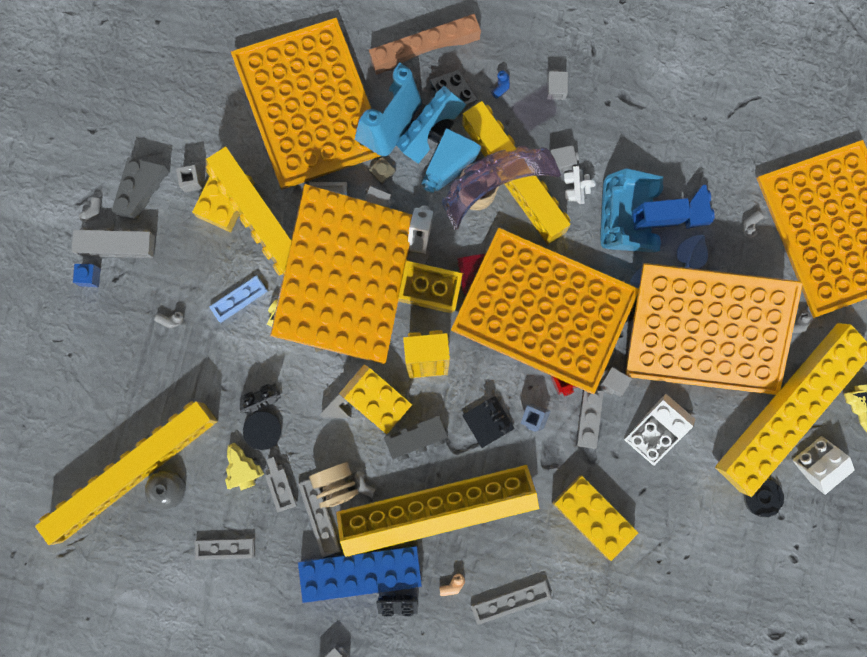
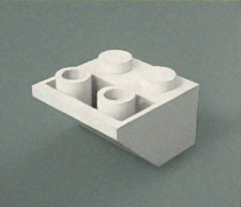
M823 436L819 437L793 459L795 465L809 482L823 494H827L854 471L851 458Z

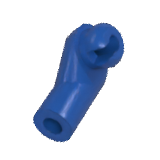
M500 71L497 74L498 87L491 92L495 99H498L510 88V77L506 71Z

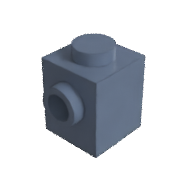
M534 403L527 405L520 424L525 425L531 431H540L546 425L550 410Z

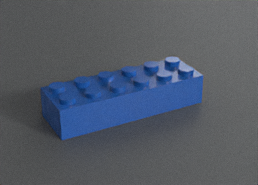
M417 545L368 551L347 557L345 555L298 562L302 603L422 587Z

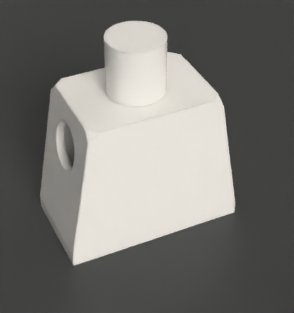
M428 206L414 209L409 227V251L426 254L433 218V211ZM422 231V237L417 236L416 232Z

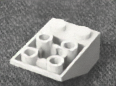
M665 394L625 438V441L654 466L694 426L695 418L670 396Z

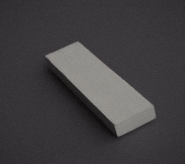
M310 479L299 482L298 485L322 558L341 552L327 507L320 508L319 503L324 502L325 499L324 497L316 498L322 492L321 488L313 489Z
M544 579L471 605L476 623L479 625L551 600L552 598Z

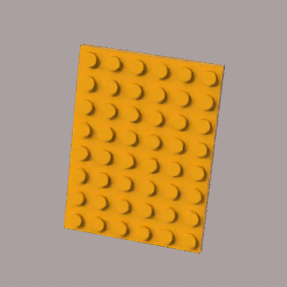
M337 17L231 51L281 190L380 157L377 153L354 140L359 119L365 111L371 109Z
M864 140L756 178L797 280L803 283L802 292L812 317L815 318L867 299V148Z
M305 184L270 336L385 364L399 300L398 295L404 265L410 246L408 237L412 214Z
M498 228L451 331L591 394H595L639 289Z
M643 263L625 375L631 378L776 395L781 390L803 283L794 280Z

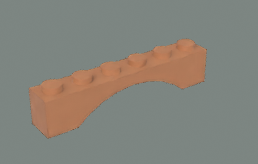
M475 14L370 49V59L375 73L378 75L396 68L399 62L404 63L425 52L447 46L465 45L480 40L481 29Z

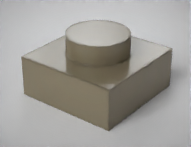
M383 157L369 169V172L381 184L396 172Z

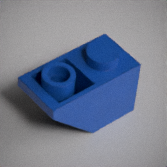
M702 185L689 202L692 207L691 218L685 221L686 229L709 226L715 218L714 209L710 206L711 193L710 190H707L706 185Z

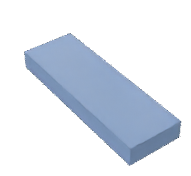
M256 275L209 307L221 323L267 293L268 290Z

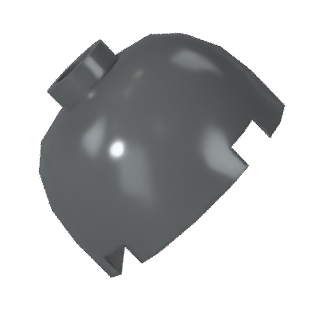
M160 471L153 474L145 485L147 501L158 509H171L178 506L182 502L186 491L182 477L172 471Z

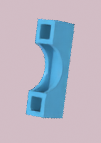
M443 86L437 91L431 102L425 106L419 117L412 122L411 127L406 133L400 137L396 146L405 155L419 164L430 150L427 139L431 128L443 119H455L466 104L447 87Z

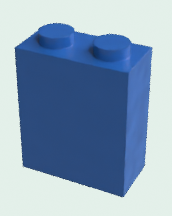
M688 198L644 202L632 211L634 230L678 226L691 218L692 207L689 204Z

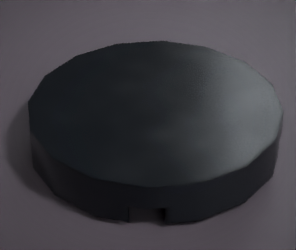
M254 413L244 423L243 437L253 449H270L281 438V424L278 418L271 413Z
M767 479L752 497L744 494V502L752 514L758 517H771L776 515L783 506L784 493L778 484L771 479Z

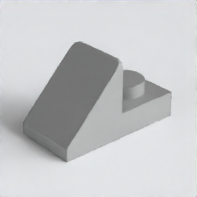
M339 394L320 416L324 419L351 418L340 408L342 405L347 406L349 402Z

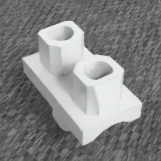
M579 166L573 167L572 171L564 173L565 183H574L575 188L565 191L566 200L584 204V188L585 194H590L591 187H595L596 182L590 180L589 174L584 175L583 181V170H580Z

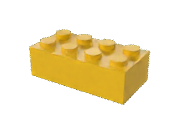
M578 476L552 502L609 561H612L638 534L630 523L583 476Z

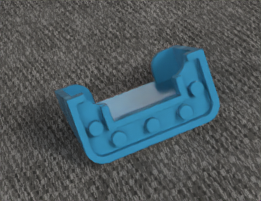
M400 62L394 69L393 83L389 87V91L393 93L392 101L383 114L375 109L365 111L359 119L354 139L380 156H387L393 151L400 137L404 135L410 126L412 117L422 104V99L411 70Z
M446 128L421 183L424 186L423 189L431 193L441 190L459 176L463 169L473 164L481 146Z
M626 168L609 174L605 178L603 183L600 238L603 248L641 252L660 251V237L658 234L651 233L652 228L634 230L632 211L644 202H653V198L662 193V176Z

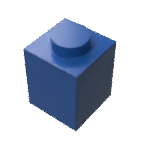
M74 264L73 283L82 287H99L101 269L92 264Z

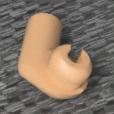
M455 574L449 585L439 586L440 596L458 594L465 584L463 575Z

